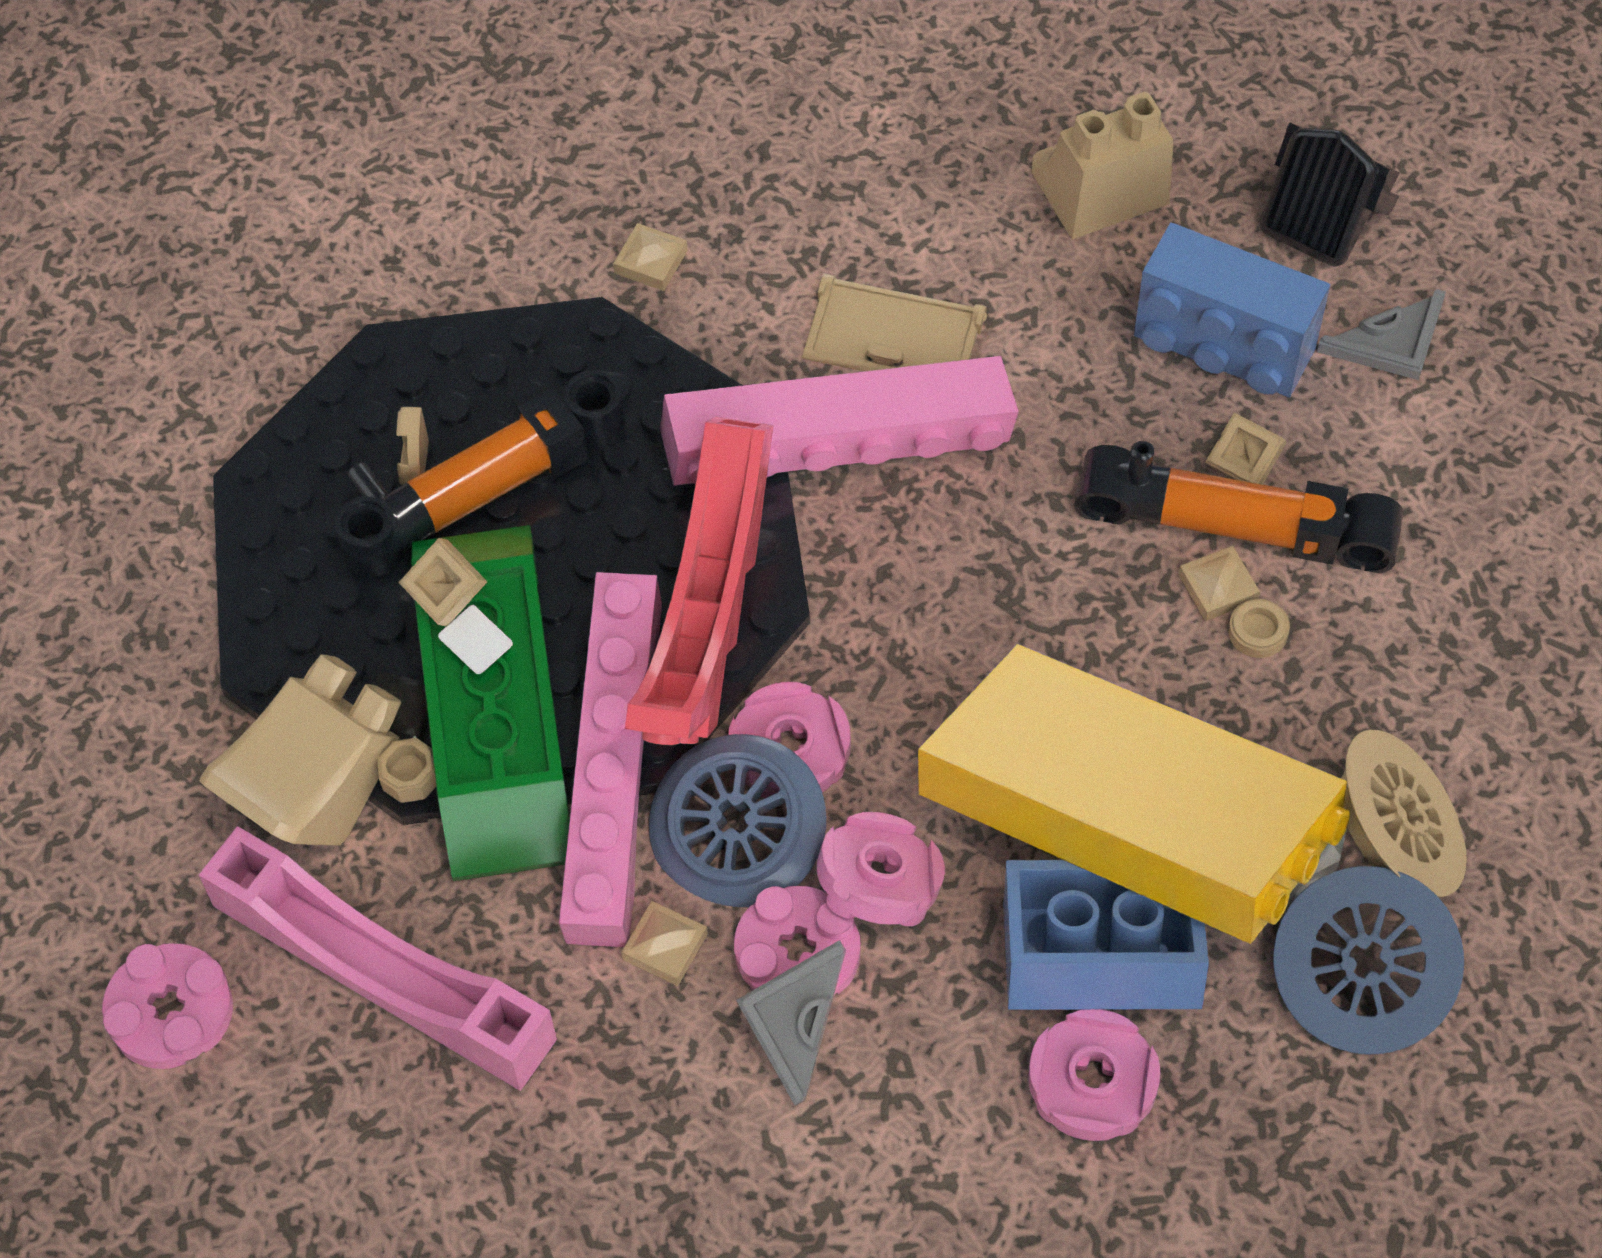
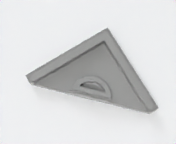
M1436 289L1433 296L1405 308H1401V306L1391 308L1360 321L1358 327L1337 336L1324 335L1320 338L1317 352L1419 380L1446 291Z
M840 940L736 1000L795 1106L805 1101L846 953V949Z

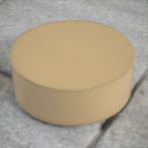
M1251 599L1241 603L1233 611L1229 622L1228 634L1234 647L1241 653L1250 657L1265 658L1275 655L1285 646L1289 635L1290 622L1285 611L1277 604L1264 599Z

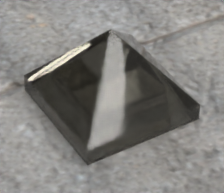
M379 671L374 685L386 690L401 701L389 730L397 736L419 739L428 716L424 681Z

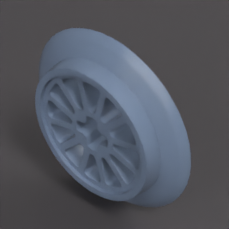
M748 734L725 735L705 741L690 749L666 772L660 781L651 804L649 815L650 842L658 864L671 879L685 890L713 903L749 908L755 903L758 894L764 889L772 886L782 888L797 886L807 876L818 858L825 838L826 806L820 785L813 772L792 750L776 741L761 736ZM736 769L733 792L728 793L720 774L724 771ZM749 770L760 773L759 778L748 792L744 794L746 773ZM712 777L720 794L719 799H713L699 789V786ZM771 782H774L780 788L778 793L756 802ZM692 796H697L711 807L710 811L686 809ZM786 803V817L763 816V813ZM732 806L738 812H742L747 808L750 809L744 817L748 827L740 834L734 828H729L725 832L721 830L727 824V819L723 813ZM693 821L709 823L708 825L688 835H685V822ZM763 828L785 829L779 843L773 842L760 832ZM714 837L701 856L696 857L691 848ZM754 840H758L773 851L761 862H758L751 846ZM723 846H726L724 867L718 869L710 866V863ZM743 846L751 865L749 868L735 870L737 850Z
M1356 866L1334 871L1319 878L1293 900L1280 922L1275 938L1273 952L1275 979L1288 1010L1298 1023L1314 1037L1332 1047L1351 1053L1384 1054L1404 1049L1419 1042L1433 1032L1446 1018L1457 999L1462 984L1464 950L1458 927L1451 913L1440 898L1423 883L1398 871L1399 877L1389 868ZM1360 904H1378L1380 907L1370 934H1366L1359 911ZM1346 907H1350L1358 933L1357 936L1351 937L1333 919V914ZM1391 908L1404 916V921L1388 936L1380 938L1379 934L1387 909ZM1324 923H1328L1346 941L1347 945L1342 948L1316 939V935ZM1408 926H1414L1421 939L1419 944L1398 949L1390 948L1391 943ZM1372 941L1382 946L1379 957L1386 963L1385 969L1380 974L1370 970L1364 977L1358 976L1354 972L1357 962L1350 956L1351 950L1355 945L1366 949ZM1317 947L1341 955L1342 960L1336 963L1313 967L1311 965L1312 948ZM1424 952L1425 963L1422 972L1394 963L1396 957ZM1345 970L1346 975L1327 993L1321 991L1315 980L1316 975ZM1397 972L1420 979V984L1413 995L1408 996L1390 978V973ZM1355 981L1357 984L1348 1010L1340 1008L1331 1001L1349 982ZM1379 983H1386L1403 1000V1004L1394 1010L1386 1012L1381 999ZM1367 985L1371 986L1377 1009L1375 1015L1356 1013L1363 989Z

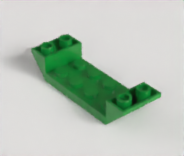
M531 526L443 537L442 539L448 540L487 581L454 619L469 606L474 605L513 642V645L483 673L476 674L439 639L438 634L447 626L438 625L415 601L437 794L452 880L454 882L565 865L570 812L564 785L537 585L538 575ZM438 538L412 542V567Z

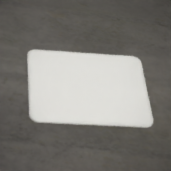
M474 605L469 606L438 634L439 639L476 674L483 673L513 645L512 640Z

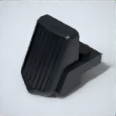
M1289 122L1274 164L1279 167L1261 217L1260 227L1266 235L1330 266H1341L1348 260L1367 219L1370 220L1374 212L1389 215L1393 210L1399 195L1392 193L1391 190L1400 172L1374 161L1343 131L1304 128Z

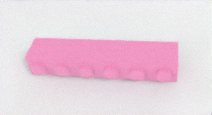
M1001 356L666 394L663 401L660 431L673 485L696 484L705 422L715 416L774 425L767 477L781 472L805 469L809 471H823L832 466L862 462L874 465L889 459L921 456L931 458L939 456L944 452L969 449L978 451L992 450L1003 442L1010 441L1019 411Z

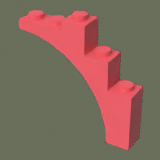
M716 416L705 422L691 514L671 602L650 666L639 689L627 706L625 729L641 731L642 739L647 742L661 745L695 744L699 742V737L708 738L717 727L726 656L737 644L745 576L755 566L774 425Z

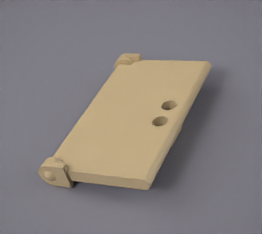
M824 273L819 283V302L802 359L864 372L969 360L977 334L981 333L983 323L987 319V306L975 304L974 307L839 280L836 279L835 275ZM903 362L902 365L894 367V363Z

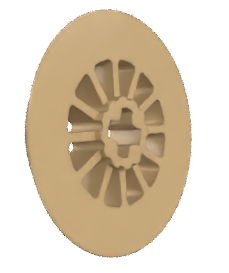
M1371 729L1360 732L1354 737L1348 747L1345 772L1341 778L1347 781L1344 808L1350 811L1347 827L1356 845L1372 866L1389 868L1399 877L1398 871L1407 874L1423 883L1438 897L1451 895L1463 882L1467 857L1458 816L1448 794L1427 763L1405 742L1392 734L1380 730Z

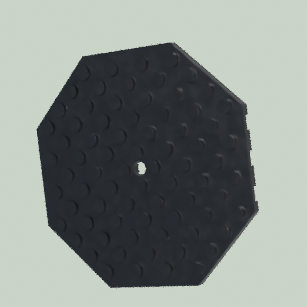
M603 297L367 324L213 475L220 682L224 696L257 719L290 677L304 679L308 670L321 654L335 656L357 672L342 697L343 699L354 705L365 684L376 685L386 690L401 701L389 730L400 737L399 740L417 738L432 748L415 599L399 583L412 568V547L402 552V557L395 568L389 573L378 577L361 576L354 573L347 566L335 529V519L344 504L361 496L348 478L349 470L355 464L366 463L387 492L402 485L399 482L397 463H401L403 448L402 436H397L398 411H401V407H421L429 438L426 472L519 420L518 407L551 388L556 391L564 402V389L570 379L578 373L587 370H601L614 376L622 388L626 431L621 440L603 450L587 449L588 460L554 479L546 470L424 539L429 540L527 525L531 526L538 575L537 585L564 785L568 804H572L596 572L657 575L662 601L660 638L681 562L696 484L673 485L660 431L664 395L744 385ZM788 472L776 473L766 479L755 566L745 576L737 644L726 656L717 727L708 738L699 737V742L695 744L661 745L644 740L639 795L655 794L660 781L670 767L683 754L707 741L810 624L809 605ZM370 534L364 536L362 539H369L375 537L377 534ZM378 779L368 798L370 802L402 825L428 822V819L441 818L437 786L423 800L401 803L383 791Z

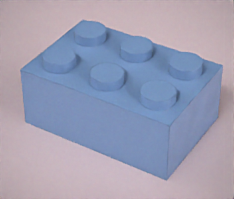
M1170 222L1142 272L1134 336L1141 338L1154 351L1161 353L1173 351L1194 359L1195 363L1207 372L1218 374L1224 371L1244 379L1250 387L1262 394H1274L1277 392L1290 398L1316 349L1330 283Z
M1006 860L1003 913L1008 1010L1202 1009L1209 965L1205 923L1065 860Z

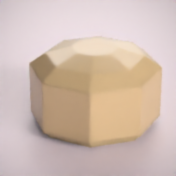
M417 738L392 741L377 758L379 781L383 791L401 803L423 800L436 787L432 748Z

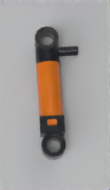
M587 370L578 373L569 380L564 389V402L553 388L547 390L518 407L520 419L390 492L385 490L366 463H358L352 466L349 470L348 478L361 496L344 504L335 519V529L347 566L354 573L364 577H378L389 573L399 563L402 552L412 547V542L428 538L546 470L554 479L587 461V449L603 450L615 445L621 440L626 431L622 388L618 380L610 373L601 370ZM377 534L375 537L362 539L364 536Z
M1147 441L1135 442L1131 447V451L1116 445L1094 446L1087 451L1084 457L1074 506L1077 513L1085 519L1100 521V517H1104L1103 522L1117 525L1123 524L1129 519L1253 541L1294 549L1293 558L1331 565L1334 564L1335 556L1337 555V560L1344 567L1361 570L1363 565L1365 566L1364 571L1379 574L1391 570L1396 564L1403 508L1397 501L1388 496L1376 493L1356 494L1347 500L1349 488L1307 481L1305 492L1154 465V447Z

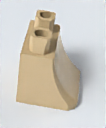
M1144 91L1128 97L1124 109L1105 115L1104 112L1091 110L1077 115L1075 126L1060 132L1057 145L1040 150L1033 156L1031 173L1073 240L1170 204L1173 138L1162 122L1160 109L1151 95Z
M321 654L308 670L304 679L294 677L288 679L256 721L226 751L207 766L199 781L228 804L281 840L292 844L341 845L350 835L379 779L377 758L392 741H398L400 738L389 729L393 724L401 701L376 685L365 684L354 705H352L342 697L357 672L341 659Z

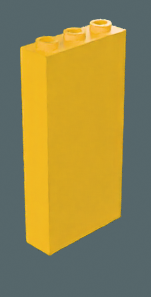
M1019 644L1010 651L918 749L919 795L1249 944L1255 940L1267 923L1275 925L1280 920L1287 907L1292 890L1298 883L1305 885L1310 881L1318 866L1320 854L1328 844L1335 846L1340 842L1350 819V811L1344 808L1346 780Z

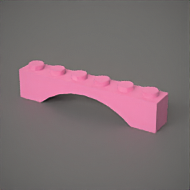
M596 572L559 925L566 944L625 947L630 938L635 893L637 818L644 740L642 739L641 731L625 729L628 703L639 689L659 641L662 601L657 575Z
M238 826L199 874L213 907L519 1091L523 1089L557 1040L549 1009L496 978L479 975L453 966L398 938L333 894L288 855Z

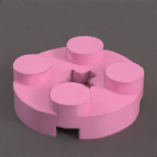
M799 682L775 683L755 691L744 701L745 707L738 713L736 719L733 717L729 727L728 735H755L778 743L781 742V733L785 731H792L795 739L805 738L806 743L801 744L799 749L793 752L813 772L822 792L842 778L850 756V726L842 707L829 695L828 701L822 695L813 693L811 686ZM749 770L746 773L745 783L751 788L761 774ZM771 782L760 797L767 798L776 794L780 788L774 782Z
M862 812L847 817L844 826L836 828L835 831L833 826L826 833L817 859V875L821 886L828 894V907L832 912L843 918L857 917L868 922L887 925L915 926L920 924L927 910L936 901L944 880L945 865L939 848L932 840L929 847H927L921 839L914 835L916 826L898 816L880 812ZM872 862L883 863L885 871L892 874H883L871 868Z
M772 886L764 889L758 894L755 903L742 915L735 932V961L743 980L753 991L840 940L846 949L834 995L837 992L839 994L853 980L860 961V934L854 918H843L832 912L827 904L828 894L820 889L806 886H789L785 888ZM795 934L806 935L807 944L816 947L813 953L803 952L799 961L788 959V949L780 946L783 940H792Z
M172 943L160 946L144 944L136 947L129 953L126 963L119 967L111 978L102 1003L103 1023L110 1038L128 1059L149 1068L170 1069L186 1064L185 1061L194 1059L202 1052L206 1053L217 1045L230 1024L233 1012V998L222 967L206 952L184 944ZM168 992H176L178 1001L184 1004L181 1012L170 1011L166 1020L158 1019V1011L152 1005L156 998H164Z
M1101 1009L1078 1010L1066 1015L1065 1021L1055 1024L1049 1031L1048 1027L1035 1042L1030 1057L1028 1074L1030 1092L1040 1116L1047 1122L1052 1123L1059 1131L1082 1140H1110L1114 1137L1124 1136L1133 1132L1151 1111L1160 1083L1159 1058L1153 1046L1150 1049L1147 1041L1138 1033L1139 1028L1128 1018ZM1089 1061H1097L1102 1063V1073L1112 1076V1080L1110 1083H1101L1099 1088H1091L1086 1086L1085 1080L1077 1077L1076 1070H1087Z

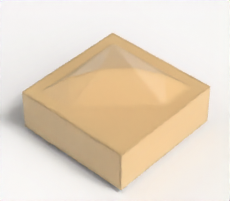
M637 223L613 263L614 274L665 291L688 251L687 240Z
M1233 413L1205 463L1232 479L1263 484L1284 449L1286 441L1273 432Z
M438 538L399 583L438 625L448 626L487 581L448 540Z
M1233 546L1180 566L1178 575L1205 621L1231 612L1245 601L1259 599L1260 591Z
M651 901L621 952L622 959L678 986L708 935L707 926Z

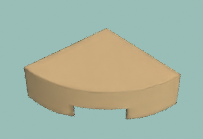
M401 407V411H398L397 436H402L403 448L401 463H397L399 482L402 484L425 472L429 438L421 407Z

